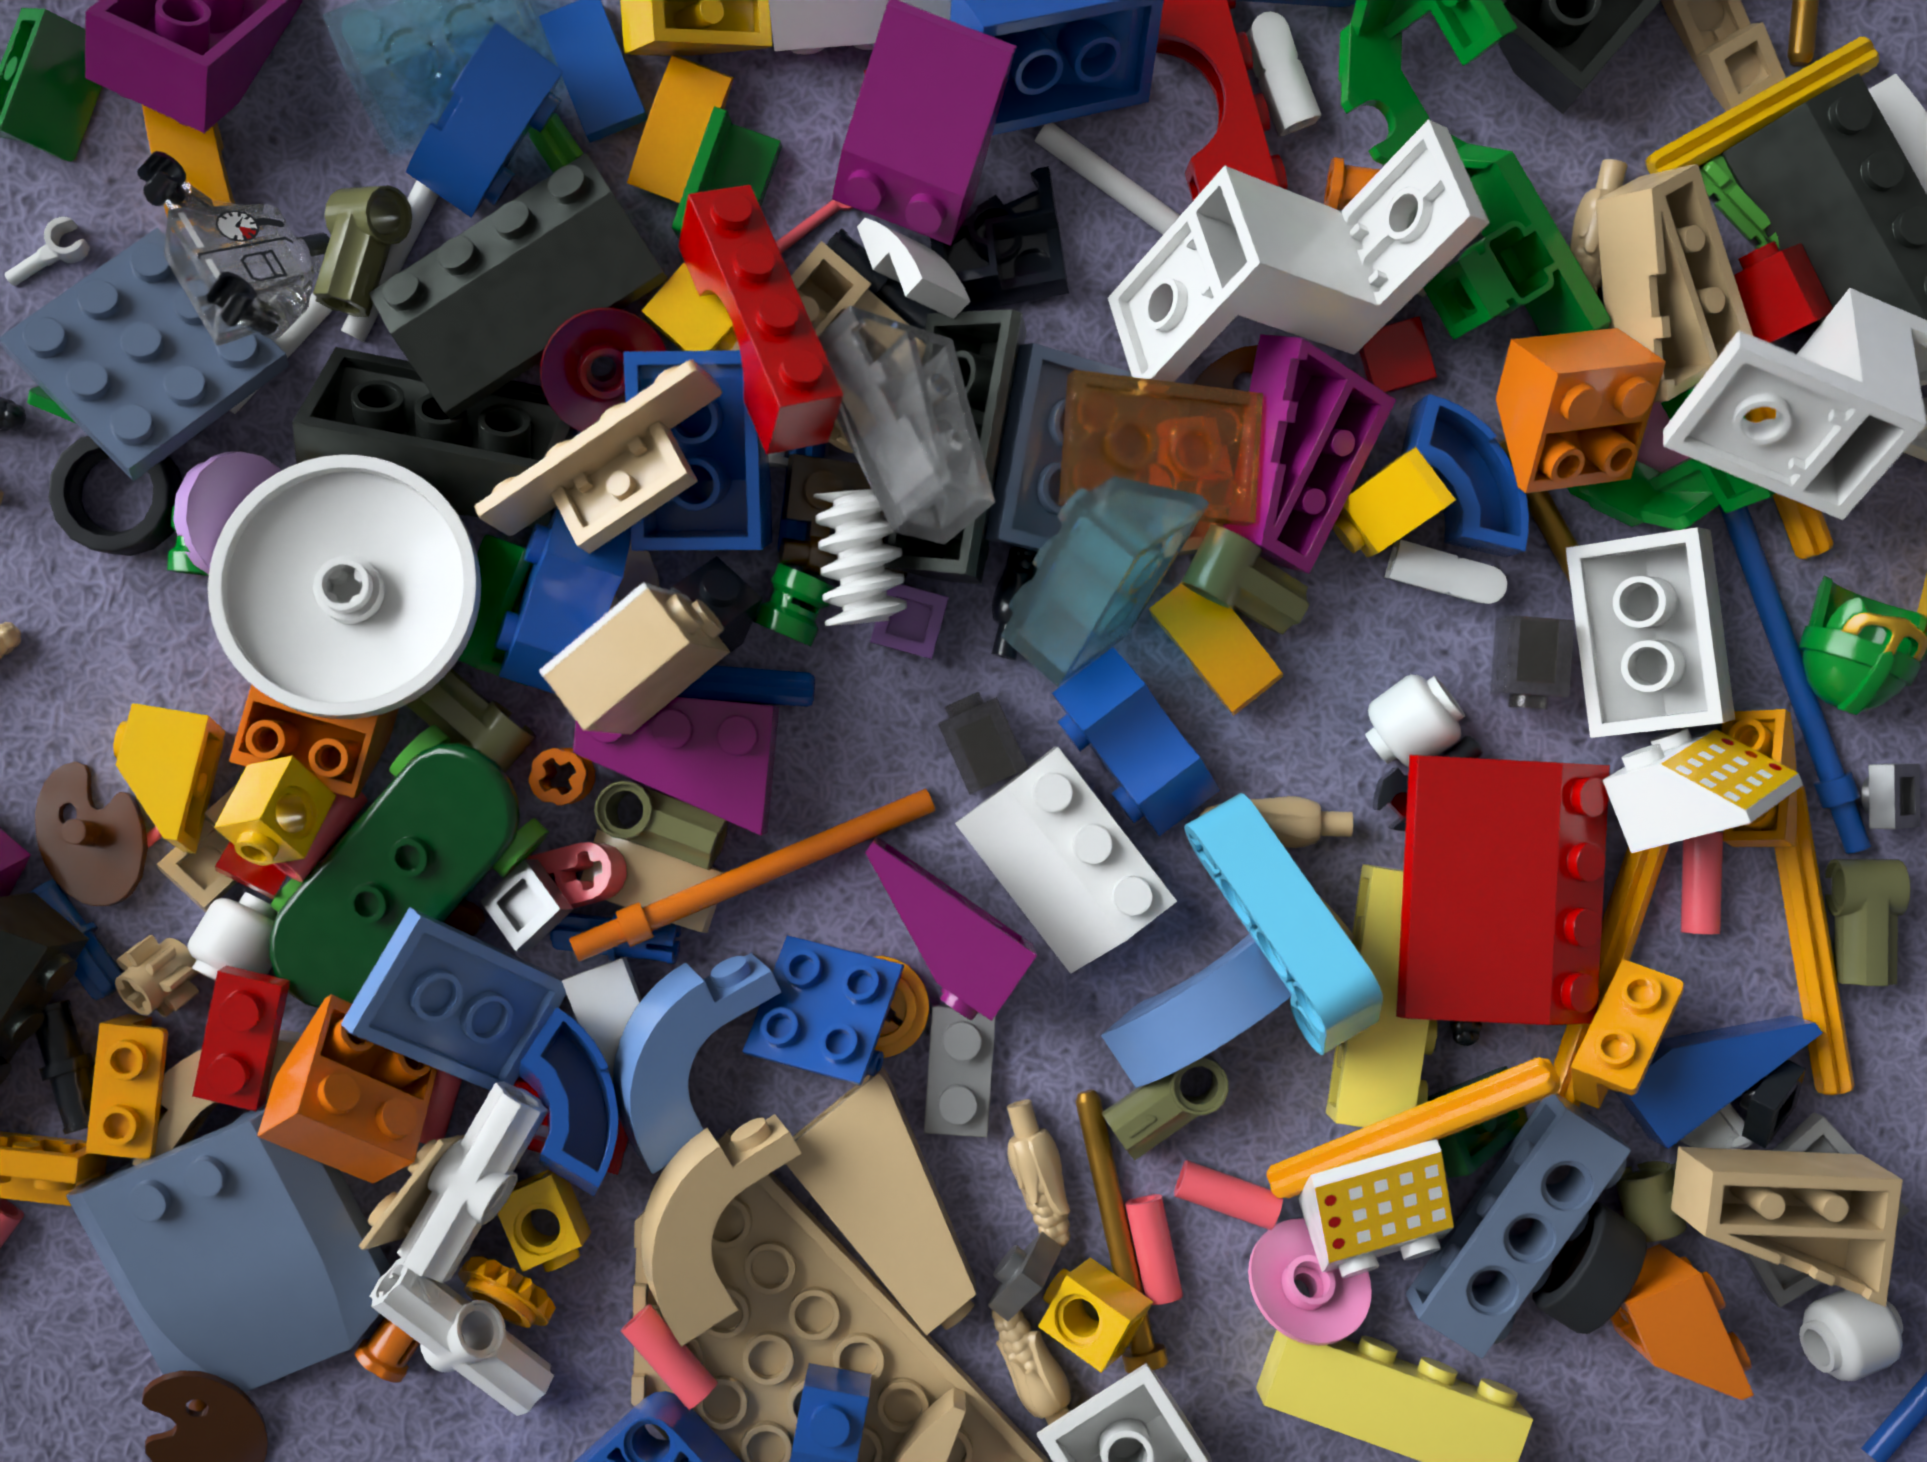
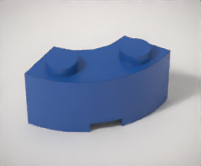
M495 23L450 89L454 94L437 125L433 122L429 124L409 162L406 173L471 218L484 200L495 206L515 176V173L509 170L507 166L531 127L541 133L558 109L562 100L555 96L553 92L563 70L498 23Z
M1428 394L1412 405L1401 455L1417 447L1455 498L1454 502L1442 510L1445 516L1444 543L1505 558L1525 552L1529 529L1527 497L1517 486L1513 466L1507 454L1495 439L1497 435L1476 415L1462 406L1447 399Z
M557 506L548 527L536 523L524 557V561L533 563L517 613L505 612L494 647L505 651L499 677L556 694L540 673V670L608 613L623 578L631 541V527L589 554L576 545Z
M1114 647L1110 648L1052 692L1066 713L1057 723L1079 752L1087 746L1091 747L1120 786L1111 795L1133 823L1144 817L1160 837L1220 791L1201 757L1172 723L1144 681Z
M556 1007L520 1062L519 1076L537 1091L543 1106L549 1110L547 1113L548 1137L541 1152L539 1164L594 1197L608 1170L617 1140L618 1108L615 1090L608 1071L609 1067L594 1040L571 1016Z

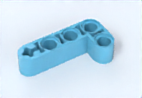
M1240 793L1186 824L1184 827L1185 832L1197 857L1291 993V1012L1300 1031L1311 1047L1322 1056L1377 1023L1382 1008L1383 994L1374 974L1251 800L1245 794Z

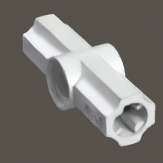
M504 1081L495 1083L464 1138L453 1144L435 1166L428 1182V1189L432 1193L397 1252L404 1261L403 1265L421 1277H428L440 1283L451 1280L463 1257L470 1249L481 1226L491 1221L497 1215L516 1185L518 1178L517 1174L513 1171L549 1111L542 1105L540 1099L528 1091L512 1086Z
M402 1258L396 1260L392 1267L379 1278L369 1296L373 1300L371 1307L419 1342L425 1361L433 1369L440 1372H459L516 1416L529 1412L534 1404L546 1394L554 1377L550 1372L551 1364L506 1331L502 1314L493 1304L485 1300L469 1302L444 1282L440 1283L428 1277H421L403 1265L404 1261Z

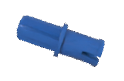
M54 879L30 891L35 892L89 938L75 960L78 966L74 975L90 997L98 1001L117 991L115 980L123 972L95 936L94 932L98 929L96 924L84 921Z
M569 913L550 931L552 946L556 950L574 951L569 940L570 937L616 919V913L613 918ZM672 923L652 931L654 938L632 947L629 946L628 942H625L599 954L608 955L610 962L621 957L675 964L680 948V941H676L675 937H680L681 926Z

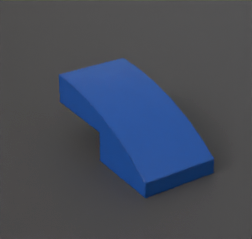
M578 0L539 16L556 63L563 70L561 76L589 143L647 121L646 111L601 0Z

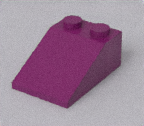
M99 0L85 11V78L116 92L124 98L131 99L164 114L182 125L205 133L241 101L303 0Z
M889 0L842 147L832 200L951 246L976 196L1016 46L902 1Z
M876 836L865 853L936 983L943 987L941 989L943 993L941 1000L971 1021H973L978 1012L992 1021L1036 958L1037 954L1033 944Z

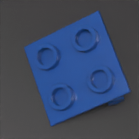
M787 935L773 970V975L781 993L760 1004L742 1052L761 1059L862 1086L867 1075L875 1076L882 1068L884 1055L882 1051L875 1050L901 978L904 965Z

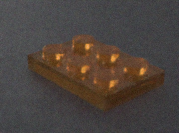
M1073 370L1067 375L1059 506L1248 526L1255 523L1263 393Z

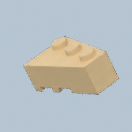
M1698 164L1640 176L1596 200L1604 308L1611 318L1608 329L1618 328L1666 361L1654 402L1669 401L1699 383L1738 331L1753 336Z
M1678 1147L1671 1210L1701 1234L1779 1265L1780 1263L1806 1273L1813 1279L1830 1286L1834 1284L1862 1295L1871 1302L1886 1307L1903 1179L1862 1154Z

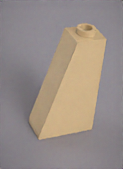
M882 1066L875 1076L867 1075L862 1086H853L792 1136L802 1153L787 1162L786 1165L925 1335H928L940 1324L945 1330L953 1327L972 1310L974 1303L971 1299L976 1295V1279L892 1080Z

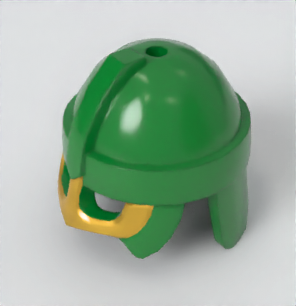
M1824 575L1817 590L1809 624L1804 628L1799 645V650L1803 652L1802 662L1805 676L1815 695L1825 703L1848 714L1858 715L1862 711H1868L1884 705L1899 694L1904 686L1912 685L1922 665L1921 662L1927 656V632L1924 633L1927 617L1918 612L1884 604L1851 592L1834 583L1832 578Z

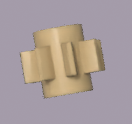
M149 935L116 959L118 965L125 970L115 980L116 989L124 1002L142 1015H149L157 1008L162 1017H167L199 993L196 986L190 982L199 974L192 969L196 959L191 956L188 948L183 943L174 938H166L159 944L153 935Z

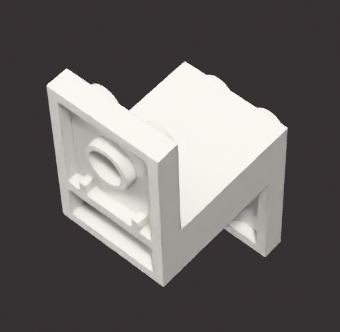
M1428 120L1342 211L1224 166L1108 297L1137 393L1158 399L1237 315L1353 355L1357 353L1489 224L1447 127ZM1418 205L1417 215L1414 220L1413 210Z
M1849 288L1797 354L1738 331L1663 429V447L1843 520L1903 452L1927 462V398L1923 399L1921 386L1927 385V320ZM1758 407L1776 409V418L1763 420L1759 423L1750 422L1743 418V416L1750 410Z

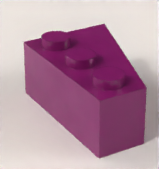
M1260 334L1223 527L1259 546L1262 549L1260 557L1271 564L1309 574L1396 399L1303 338Z
M675 697L631 735L585 731L576 721L573 753L762 836L768 832L779 707Z

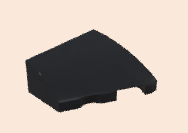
M1049 166L1037 168L1030 173L1037 190L1005 205L997 195L978 205L975 212L970 217L964 219L951 246L930 238L931 250L941 256L954 270L970 299V302L961 312L979 311L1069 294Z

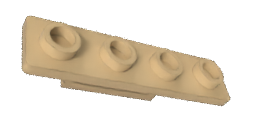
M694 360L686 361L680 366L665 370L656 378L654 384L626 403L617 404L609 408L602 414L598 422L573 439L553 446L547 452L544 459L519 476L500 482L493 489L491 495L475 505L479 518L504 534L512 536L557 506L576 545L587 553H592L698 482L670 429L721 396L722 390L718 382Z

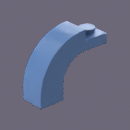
M1249 933L1231 950L1197 974L1134 1006L1102 1033L1101 1036L1135 1088L1166 1077L1226 1044L1291 997V993Z
M752 953L746 956H734L720 962L712 969L711 975L705 979H702L685 962L667 974L645 995L626 1024L617 1048L613 1069V1086L618 1117L634 1151L651 1174L666 1167L669 1161L688 1141L703 1131L692 1107L688 1089L692 1062L702 1044L723 1025L781 993L772 971Z

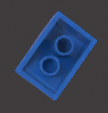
M951 0L950 21L1016 46L992 135L1148 103L1164 0Z
M740 350L624 352L626 402L654 384L656 378L662 372L669 368L680 366L689 360H694L718 382L722 390L721 396L670 429L698 482L631 526V551L762 550L771 544L773 538L769 456L766 455L744 403V378Z

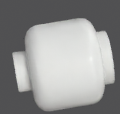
M1411 674L1400 680L1369 704L1368 714L1374 728L1365 733L1378 755L1387 764L1398 758L1405 766L1409 767V755L1438 756L1454 745L1461 737V727L1458 721L1464 718L1465 714L1448 689L1436 676L1427 681L1419 675Z
M247 892L243 894L239 902L228 898L216 899L208 908L188 942V951L196 959L192 969L213 981H216L217 971L227 965L267 975L272 967L269 937L278 912L269 903Z
M1843 1289L1815 1300L1805 1309L1803 1325L1800 1327L1799 1333L1800 1342L1809 1361L1818 1370L1828 1373L1841 1381H1856L1890 1367L1900 1358L1903 1345V1322L1898 1311L1890 1302L1887 1301L1886 1307L1867 1300L1862 1295Z

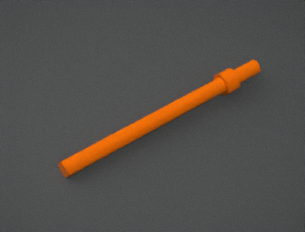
M926 788L647 906L642 907L640 902L620 909L615 912L616 919L569 938L578 962L625 942H628L630 947L654 938L652 931L933 813L935 812V807L931 796Z

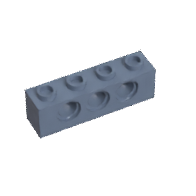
M1556 1093L1543 1098L1457 1219L1454 1228L1440 1243L1441 1249L1433 1253L1405 1293L1418 1320L1483 1359L1493 1343L1498 1344L1507 1337L1513 1327L1515 1313L1529 1293L1538 1291L1545 1284L1551 1273L1552 1261L1567 1241L1574 1240L1583 1231L1589 1218V1209L1602 1191L1614 1186L1621 1178L1626 1167V1158L1632 1151L1611 1127ZM1562 1165H1571L1570 1171L1564 1180L1556 1184H1546L1547 1177L1552 1170ZM1534 1218L1532 1226L1526 1232L1520 1235H1509L1511 1227L1518 1220ZM1486 1270H1497L1495 1278L1490 1283L1483 1286L1472 1285L1474 1279L1480 1273Z

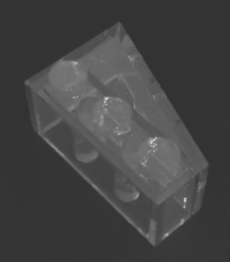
M849 306L818 336L844 395L836 419L893 532L946 544L995 503L953 340Z

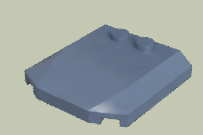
M267 1104L257 1111L251 1110L242 1114L228 1126L134 1166L133 1162L82 1183L66 1195L163 1375L180 1370L201 1371L223 1378L235 1384L244 1392H248L352 1349L380 1314L371 1307L373 1300L369 1296L379 1278L391 1267L380 1246L365 1250L359 1247V1244L371 1228L345 1178L338 1169L257 1137Z

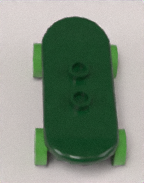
M432 725L424 730L398 755L389 769V772L395 776L393 781L323 861H319L303 882L291 879L271 903V907L278 914L275 917L269 937L270 960L276 977L290 980L288 990L290 995L305 1005L319 1008L323 1000L331 994L353 1004L410 907L444 923L492 868L504 879L540 846L550 831L536 818L531 819L518 830L520 821L518 797L510 778L496 761L479 749L460 743H449L450 738L437 725Z

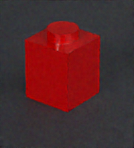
M1773 241L1738 259L1743 270L1735 274L1734 278L1753 337L1771 343L1827 316L1832 311L1833 307L1802 243L1780 251L1776 242Z

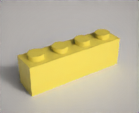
M1362 864L1352 931L1355 937L1351 942L1374 974L1383 994V1003L1377 1023L1335 1047L1326 1114L1337 1124L1367 1127L1424 1104L1428 1100V1084L1426 1080L1421 1079L1424 1054L1431 1055L1435 1048L1437 1020L1396 1017L1404 870Z
M1276 1330L1256 1386L1264 1406L1421 1462L1519 1461L1533 1418L1516 1400L1518 1393L1508 1386L1486 1378H1481L1478 1387L1456 1379L1458 1372L1454 1368L1428 1357H1421L1419 1365L1396 1358L1398 1353L1396 1348L1369 1336H1361L1359 1344L1343 1339L1329 1345H1308L1295 1341Z

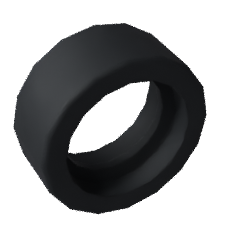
M88 435L79 438L61 453L50 474L48 498L55 521L70 539L94 551L133 556L155 549L174 532L171 527L172 507L175 506L176 493L183 481L178 466L167 456L147 471L153 484L152 504L146 516L134 528L122 532L108 531L96 525L86 514L82 502L83 483L90 470L100 461L110 457Z
M1600 1202L1594 1203L1589 1209V1218L1583 1231L1574 1240L1567 1241L1552 1261V1269L1547 1281L1538 1291L1533 1292L1532 1299L1537 1308L1576 1333L1590 1334L1602 1327L1619 1310L1638 1279L1646 1256V1235L1640 1227Z

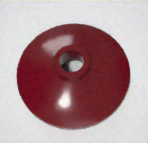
M595 308L572 316L552 334L545 346L541 359V385L550 407L566 424L578 431H585L598 422L602 414L609 408L617 404L626 403L624 352L667 351L663 341L645 320L625 310ZM602 356L611 358L613 366L609 373L603 376L591 373V365L595 359Z

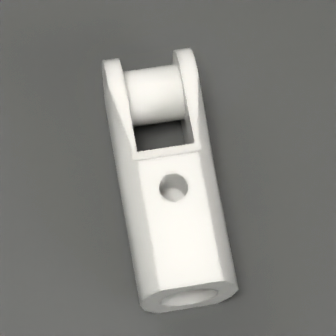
M1271 11L1263 12L1256 17L1246 35L1252 51L1253 71L1259 79L1260 89L1280 137L1315 124L1322 114L1301 60L1297 59L1298 53L1287 21L1278 13Z
M1401 539L1397 540L1393 545L1384 577L1475 603L1491 604L1497 602L1504 596L1507 590L1505 574L1494 566L1465 558H1458L1457 555Z

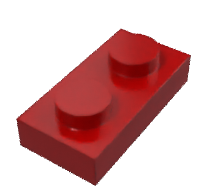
M228 965L217 971L192 1097L257 1111L265 1105L290 980Z

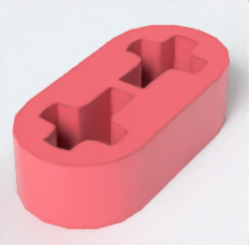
M580 842L532 855L528 858L539 860L549 876L555 877L557 887L572 908L601 902L615 896L622 889L627 877V865L623 855L616 847L606 843ZM594 861L601 862L602 873L594 876V881L577 880L576 872L591 868Z

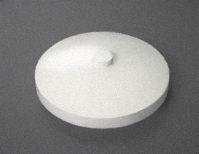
M332 455L306 460L274 474L247 495L226 522L212 555L208 579V599L212 623L222 648L235 668L253 686L277 702L302 713L330 719H357L384 714L416 700L434 687L455 665L464 651L477 620L481 598L480 566L476 549L465 524L450 503L436 488L412 471L389 461L362 455Z

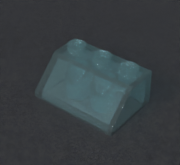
M357 0L322 14L345 72L390 155L418 144L429 124L433 122L437 125L454 94L450 89L495 23H498L558 67L532 0ZM562 76L560 77L556 87L565 84Z
M1115 476L1090 492L1086 488L1079 489L1068 499L1059 512L1058 519L1063 525L1058 534L1050 538L1036 554L1033 565L1038 570L1033 579L1024 584L1012 598L1009 609L1013 612V615L1001 637L1059 687L1129 635L1205 512L1209 502L1198 494Z

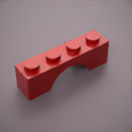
M1164 0L1156 53L1178 57L1199 70L1210 84L1218 107L1216 134L1203 149L1191 157L1185 171L1192 202L1224 166L1283 189H1288L1287 176L1282 159L1279 154L1270 155L1264 132L1270 130V116L1265 98L1262 93L1253 94L1247 71L1253 69L1250 43L1244 31L1236 33L1230 10L1236 7V0Z
M751 185L688 194L678 247L699 296L717 294L730 316L742 360L744 403L766 455L828 443L844 395Z

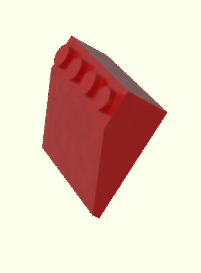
M1409 755L1396 1017L1404 1019L1537 1025L1592 1023L1598 1010L1609 800L1603 780L1609 777L1610 765Z

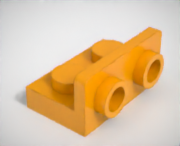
M1625 959L1621 960L1571 1065L1575 1100L1599 1109L1608 1089L1616 1092L1620 1091L1628 1095L1637 1093L1684 992L1682 980Z
M125 1014L99 1023L85 1153L147 1159L156 1152L168 1031L162 1027L151 1026L152 1016Z
M0 1131V1198L71 1206L66 1195L78 1185L105 1174L107 1155L85 1153L87 1141Z

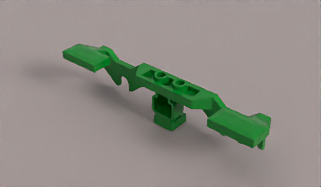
M1356 0L1351 23L1340 32L1338 79L1341 83V106L1346 114L1365 105L1373 106L1385 116L1388 123L1387 138L1368 151L1375 162L1385 166L1428 120H1431L1401 70L1402 32L1431 12L1462 66H1465L1482 56L1517 29L1502 0ZM1451 135L1489 221V224L1481 230L1484 238L1468 247L1457 262L1436 274L1423 287L1452 339H1457L1491 318L1508 315L1522 306L1526 307L1542 336L1608 329L1611 322L1610 316L1513 151L1469 144ZM1698 383L1671 400L1661 402L1670 420ZM1688 458L1662 472L1636 460L1631 479L1567 488L1570 494L1588 502L1591 508L1630 527L1645 522L1674 530H1683L1689 527L1719 504L1725 514L1775 494L1771 490L1693 458Z

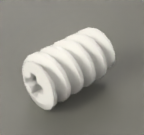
M878 489L814 494V497L833 503L832 508L815 516L816 523L836 530L835 534L818 542L819 550L838 555V560L820 568L821 576L840 581L839 587L823 594V602L840 606L843 609L842 613L826 620L825 626L889 621L890 616L907 608L906 600L887 595V590L905 581L903 574L885 569L886 563L902 556V548L885 544L882 540L883 537L900 529V522L880 517V511L897 504L898 497L878 491Z

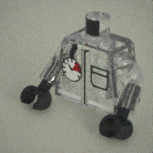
M153 152L137 170V174L140 179L147 182L143 187L147 201L154 206H163L166 203L169 209L164 257L215 345L227 344L253 333H258L270 339L281 337L309 307L314 274L320 272L330 240L328 235L322 232L295 237L280 210L270 204L238 205L209 198L186 182V173L178 161L164 152Z

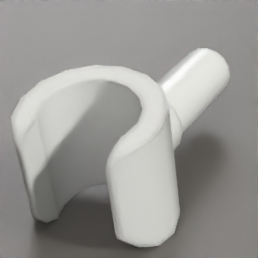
M58 217L50 221L44 230L46 244L39 248L35 254L5 272V277L9 283L17 286L44 267L51 266L58 260L66 263H76L83 260L90 250V246L85 239H80L66 248L59 247L61 237L65 233L77 229L78 225L69 217Z

